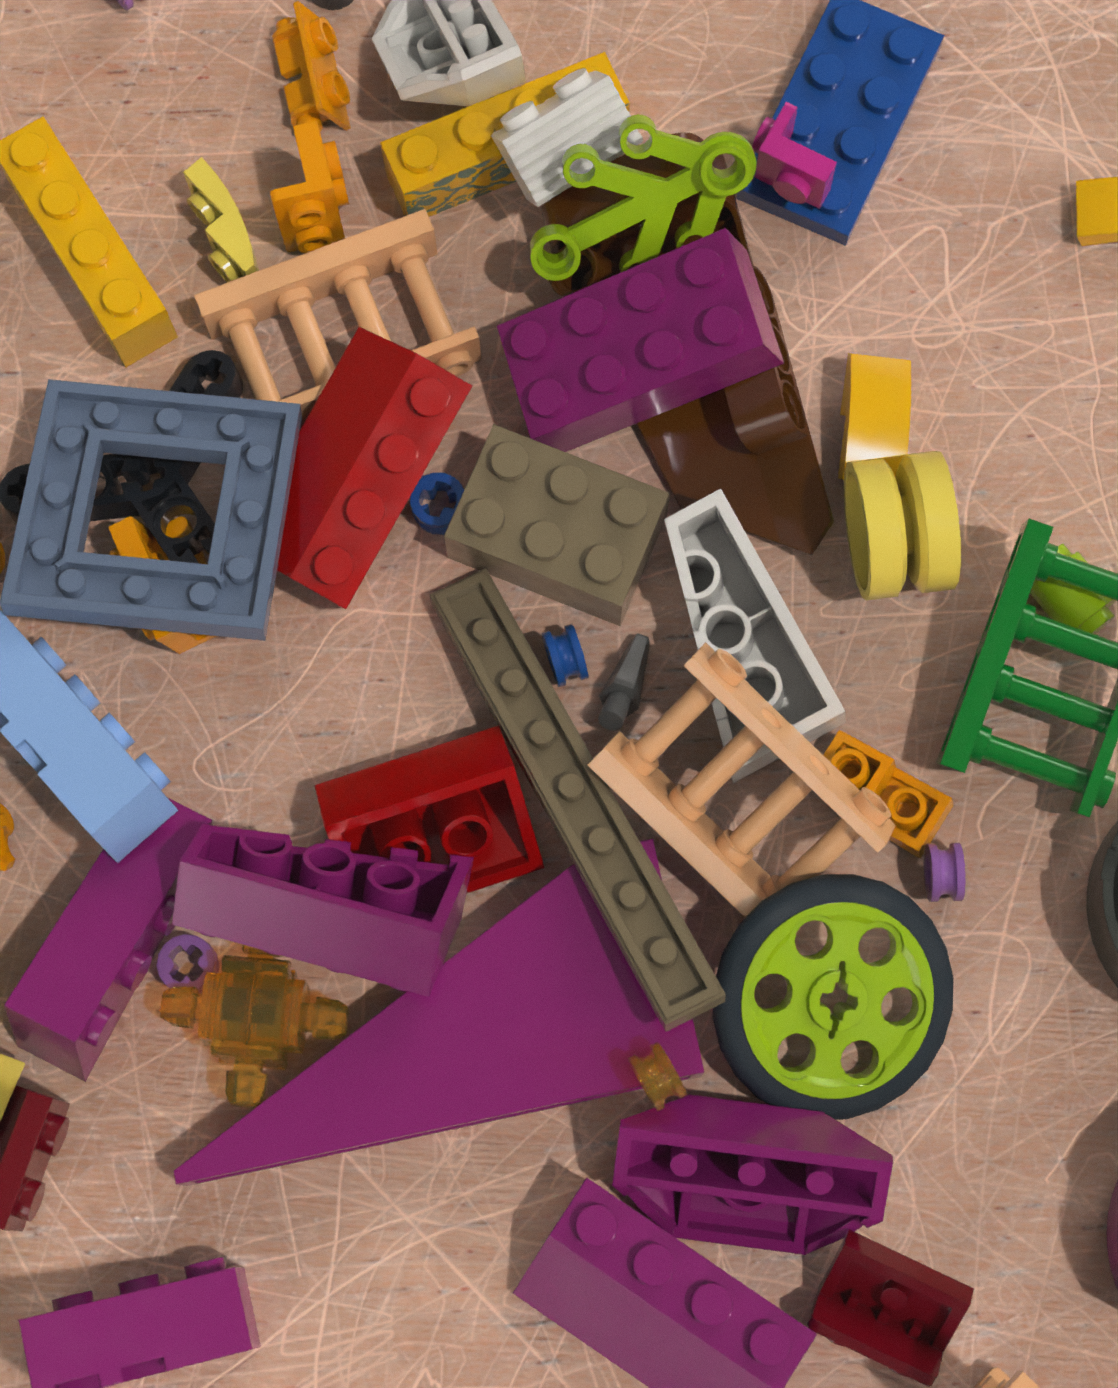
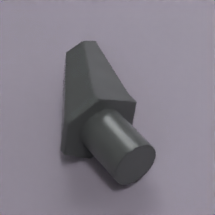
M639 633L635 635L599 695L603 707L598 721L607 730H619L623 726L625 718L639 708L650 647L649 637Z

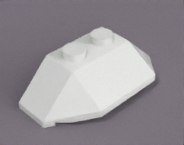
M392 0L388 4L372 37L383 65L400 99L403 101L471 106L526 82L520 48L492 0Z

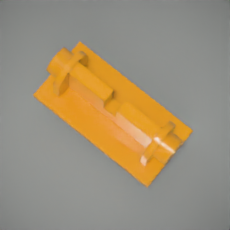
M296 1L293 3L296 18L287 17L279 20L276 23L277 30L272 35L281 76L289 79L302 73V78L284 85L291 124L298 125L317 120L321 132L323 129L322 123L331 120L347 131L351 129L346 105L350 103V93L336 65L334 52L338 50L336 34L325 17H318L302 3Z

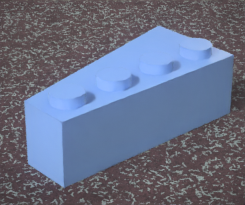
M0 610V732L32 766L37 775L93 839L119 863L178 811L161 791L171 781L145 752L134 761L126 752L135 743L133 738L110 713L99 721L91 711L100 702L75 674L64 682L57 673L67 666L65 662L42 637L31 645Z

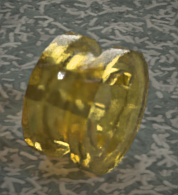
M656 1042L650 1045L651 1051L647 1057L640 1058L635 1054L629 1057L628 1061L645 1094L658 1112L665 1108L664 1103L668 1097L676 1096L681 1099L687 1095V1092L661 1045Z

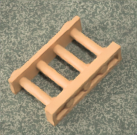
M426 209L194 295L211 339L213 340L221 336L231 338L254 398L256 400L300 404L302 413L300 429L335 370V365L311 308L316 300L335 293L346 295L358 326L391 341L368 285L372 282V279L394 271L403 273L431 340V343L411 351L423 356L457 377L468 372L473 367V363L482 360L479 335L475 326L454 334L426 267L429 258L438 255L434 228ZM279 314L289 317L316 384V387L284 399L280 397L254 331L258 322Z
M706 642L683 665L697 679L695 683L639 740H629L619 731L587 765L745 918L761 901L789 884L821 875L860 836L878 853L887 845L896 826L889 819L891 812L888 806L876 793L865 787L859 790L744 680L747 677L746 671L731 654L723 649L714 651ZM717 698L745 726L686 786L683 784L676 786L658 768L659 762L657 758ZM765 744L793 772L734 831L729 829L723 831L705 814L706 807L704 804ZM813 790L841 819L781 877L778 875L770 876L752 859V849Z

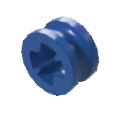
M431 473L423 476L410 496V506L415 522L426 532L444 535L464 492L462 484L455 477L446 473ZM438 491L447 492L449 503L456 502L454 508H443L440 517L431 516L429 505H422L424 499L434 500Z
M573 624L564 626V631L560 635H553L550 631L542 633L547 658L558 687L565 686L566 680L570 676H578L580 680L589 678L583 651Z

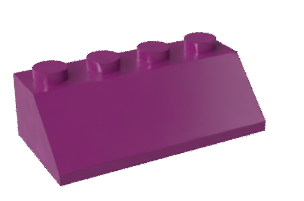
M588 1178L585 1179L513 1292L514 1295L649 1388H784L817 1336L815 1332Z

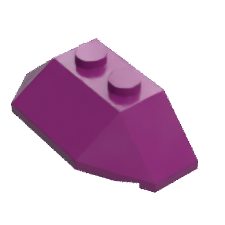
M687 1095L620 1120L612 1186L623 1196L628 1195L644 1214L675 1238L806 1255L845 1238L849 1229L856 1231L862 1226L869 1228L883 1222L893 1167V1155L821 1111Z

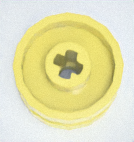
M939 451L904 454L897 469L896 478L891 467L881 458L847 462L844 473L846 530L853 572L861 597L866 601L898 597L906 581L907 574L912 584L922 593L955 589L959 582L961 569L959 516L953 482L942 453Z

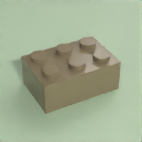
M493 424L445 532L444 540L447 556L449 559L479 571L486 568L489 574L621 626L664 525V519L667 517L670 493Z

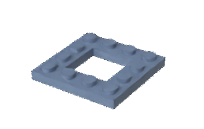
M48 379L0 598L3 614L7 616L266 641L302 420L301 405L297 403ZM104 453L225 465L208 564L84 552Z

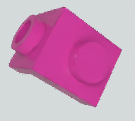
M786 102L777 119L774 120L767 116L755 136L752 144L754 152L758 153L755 178L773 186L774 190L781 197L797 204L806 202L820 209L831 189L837 162L790 140L794 130L798 107Z

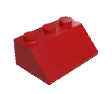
M499 725L314 785L329 840L351 842L350 851L352 853L389 858L391 847L417 850V861L448 865L450 855L474 857L467 893L545 868L516 770Z

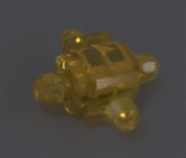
M242 945V951L247 954V957L224 955L222 958V973L206 972L202 994L198 993L196 987H172L164 990L161 1000L160 1017L172 1026L193 1029L195 1023H198V1038L205 1046H211V1055L219 1057L218 1062L220 1065L234 1066L233 1070L226 1071L225 1093L229 1104L236 1107L256 1108L265 1097L268 1076L262 1073L263 1068L286 1070L288 1052L303 1054L306 1032H312L314 1039H338L345 1036L348 1028L349 1008L339 1000L317 997L315 1003H310V987L306 980L297 979L296 970H291L292 963L290 960H279L276 957H283L282 955H272L263 950Z

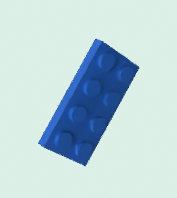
M830 0L772 119H777L786 102L798 107L794 130L790 140L837 162L831 189L819 209L806 202L797 204L784 199L774 190L773 186L755 178L754 175L748 186L737 193L736 199L846 246L936 59L944 35L861 0ZM755 152L756 165H757L758 153Z

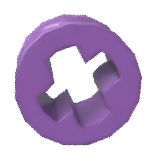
M935 843L925 845L924 882L929 902H938L940 896L944 894L950 895L953 901H962L964 899L966 885L965 861L960 843H951L947 850H939Z
M183 934L173 937L164 944L158 954L156 966L159 977L167 987L180 995L195 996L204 993L213 986L219 974L220 963L217 953L205 940L196 935ZM195 949H199L203 953L197 962L200 968L204 970L201 976L193 981L186 975L181 982H178L174 976L178 973L179 966L174 961V958L182 950L191 956Z

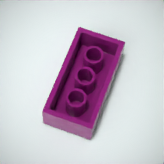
M726 228L497 325L530 438L564 452L784 364L748 252Z

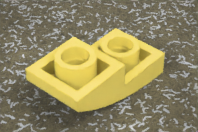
M201 157L183 172L191 192V196L186 200L195 215L207 226L205 232L213 251L208 255L210 263L228 283L257 272L259 268L238 207L220 178Z

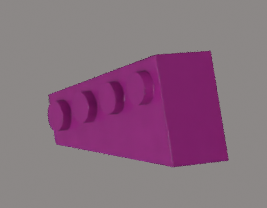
M202 824L179 861L172 925L193 930L208 937H218L257 948L272 955H282L325 967L336 973L350 974L389 985L397 990L410 991L429 997L462 919L474 857L450 855L448 865L417 861V850L391 847L390 856L387 858L352 853L350 851L351 842L325 839V843L314 844L306 848L292 846V841L287 834Z

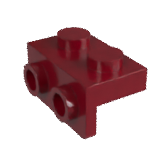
M17 1085L0 1121V1229L7 1231H23L26 1222H31L37 1214L45 1192V1183L41 1181L50 1157L56 1156L60 1151L69 1127V1118L66 1117L70 1103Z
M849 1229L819 1285L807 1326L810 1330L826 1337L832 1343L847 1347L888 1367L896 1374L909 1377L926 1386H932L939 1374L943 1352L971 1305L974 1288Z

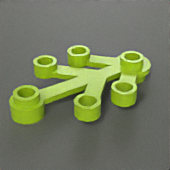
M638 114L626 118L619 128V140L622 151L632 159H645L652 155L687 167L667 178L601 160L597 151L590 145L576 144L566 150L562 158L563 175L571 186L576 188L595 186L629 197L568 228L560 224H550L540 228L533 235L530 242V258L533 269L544 279L551 281L564 280L573 275L578 269L581 251L642 220L643 223L634 248L627 251L620 260V273L628 270L633 264L652 260L659 256L677 203L698 192L700 194L692 220L683 223L675 233L676 249L682 247L684 241L689 236L699 235L705 237L712 234L726 196L734 195L743 190L755 175L756 157L751 144L744 137L733 132H718L710 135L700 143L657 130L654 122L645 115ZM636 129H644L648 131L650 137L644 144L633 145L627 141L629 133ZM721 154H730L735 158L732 166L723 170L715 168L712 163ZM580 158L588 159L593 163L592 169L584 174L573 172L570 166L572 162ZM551 240H560L566 244L565 249L558 254H550L543 247Z

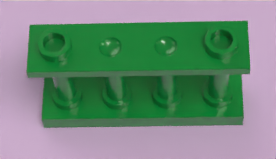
M1027 519L1020 528L936 763L965 773L969 761L980 764L982 759L1076 792L1069 811L1090 817L1094 806L1104 808L1116 778V772L1109 770L1108 766L1118 741V677L1108 705L1105 707L1013 674L1014 667L1004 663L1012 641L1024 643L1025 639L1029 638L1118 670V642L1036 614V607L1027 604L1034 580L1046 582L1048 577L1118 601V573L1057 553L1058 546L1048 543L1054 527ZM1005 698L1098 731L1085 768L991 735L992 728L982 725L990 702L994 701L1001 704Z

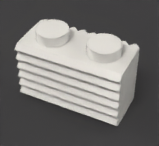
M586 68L566 75L553 86L556 92L555 96L546 99L544 103L537 106L534 105L533 101H529L513 108L500 119L503 128L491 135L525 198L537 207L571 187L564 178L562 167L563 155L571 146L576 144L590 145L597 151L601 160L608 162L624 154L620 146L619 128L622 122L631 115L627 111L625 103L620 98L619 92L614 87V83L609 75L596 70L588 73ZM636 129L629 133L627 141L633 145H638L643 142V138ZM585 158L576 159L572 162L570 169L577 174H584L592 169L593 163Z

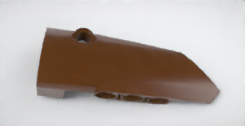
M681 132L672 134L700 143L703 141L702 138L693 133ZM624 154L611 161V163L664 178L687 168L652 155L645 159H632ZM723 154L718 155L712 163L717 169H727ZM571 186L542 204L540 208L545 226L560 224L568 228L629 196L595 186L588 188ZM700 192L677 203L659 256L676 249L675 233L683 223L692 220ZM734 194L726 196L713 233L726 228L747 250L784 364L641 421L637 425L680 508L684 509L721 489L745 532L813 555L834 523L774 298L766 278L753 264ZM643 220L581 251L580 265L576 272L564 280H549L552 289L561 297H565L619 274L620 260L627 251L634 248ZM699 235L689 236L684 241L683 246L703 237ZM560 240L549 241L553 254L562 252L566 247V244ZM642 263L633 264L630 268H633ZM592 269L589 281L582 287L584 276Z

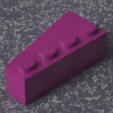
M170 798L168 799L178 811L119 863L104 849L102 850L4 1004L17 1047L85 1082L134 991L144 979L164 936H168L175 928V925H172L179 861L202 824L212 825L211 819Z

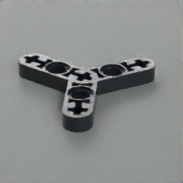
M210 350L193 356L186 363L169 391L240 398L243 392V380L230 356L221 351ZM221 374L224 380L221 384L210 383L204 390L202 386L204 380L215 381ZM121 454L103 455L99 478L105 479L106 484L102 493L94 499L90 521L140 516L169 561L198 563L194 555L199 554L203 549H205L208 556L210 554L215 523L188 485L201 462ZM30 464L15 467L0 482V502L15 523L18 520L21 507L20 500L23 498ZM159 473L161 478L154 480L153 489L144 491L142 485L149 483L150 475ZM123 476L127 482L120 483L118 478ZM181 514H191L197 517L196 526L187 536L182 538L166 536V527L174 517Z

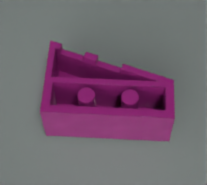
M224 1257L185 1266L186 1279L160 1285L158 1274H153L118 1283L120 1292L118 1296L94 1301L91 1290L52 1300L53 1312L19 1320L31 1388H104L261 1347L244 1267L226 1269Z

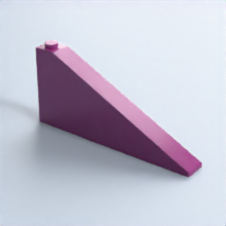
M653 839L640 841L661 878ZM573 864L442 964L429 997L410 991L404 993L174 1170L175 1183L182 1186L205 1183L699 1078L704 1074V1068L693 1018L665 1032Z

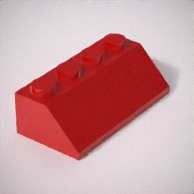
M358 327L299 432L277 571L342 608L347 609L465 401L472 385L423 356L364 328Z

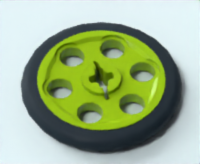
M855 874L819 875L791 883L761 901L738 925L722 953L716 973V978L726 994V1002L713 1008L712 1018L720 1049L733 1073L758 1099L774 1106L821 1111L835 1120L853 1118L878 1110L906 1093L928 1070L944 1043L953 1011L954 985L947 947L933 921L910 897L882 881ZM814 920L823 922L828 935L826 944L816 954L809 956L801 955L795 945L797 931L806 922ZM873 928H884L890 938V947L887 954L876 962L863 961L858 951L862 936ZM769 974L784 976L787 983V993L783 1001L773 1008L759 1007L754 997L757 983ZM838 982V987L848 994L846 1002L836 1003L833 1013H830V1009L820 1002L822 993H832L835 983ZM895 988H907L912 996L910 1012L899 1021L890 1022L885 1020L881 1012L883 998L889 991ZM793 1034L807 1036L810 1043V1052L807 1059L796 1067L782 1066L778 1060V1048L781 1042L787 1036ZM854 1041H868L873 1052L872 1060L868 1067L860 1073H846L841 1065V1057L845 1048Z

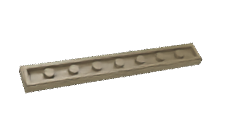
M485 568L430 594L433 608L497 725H499L503 736L665 1032L726 1002L724 990L611 789L587 766L593 757L487 569Z

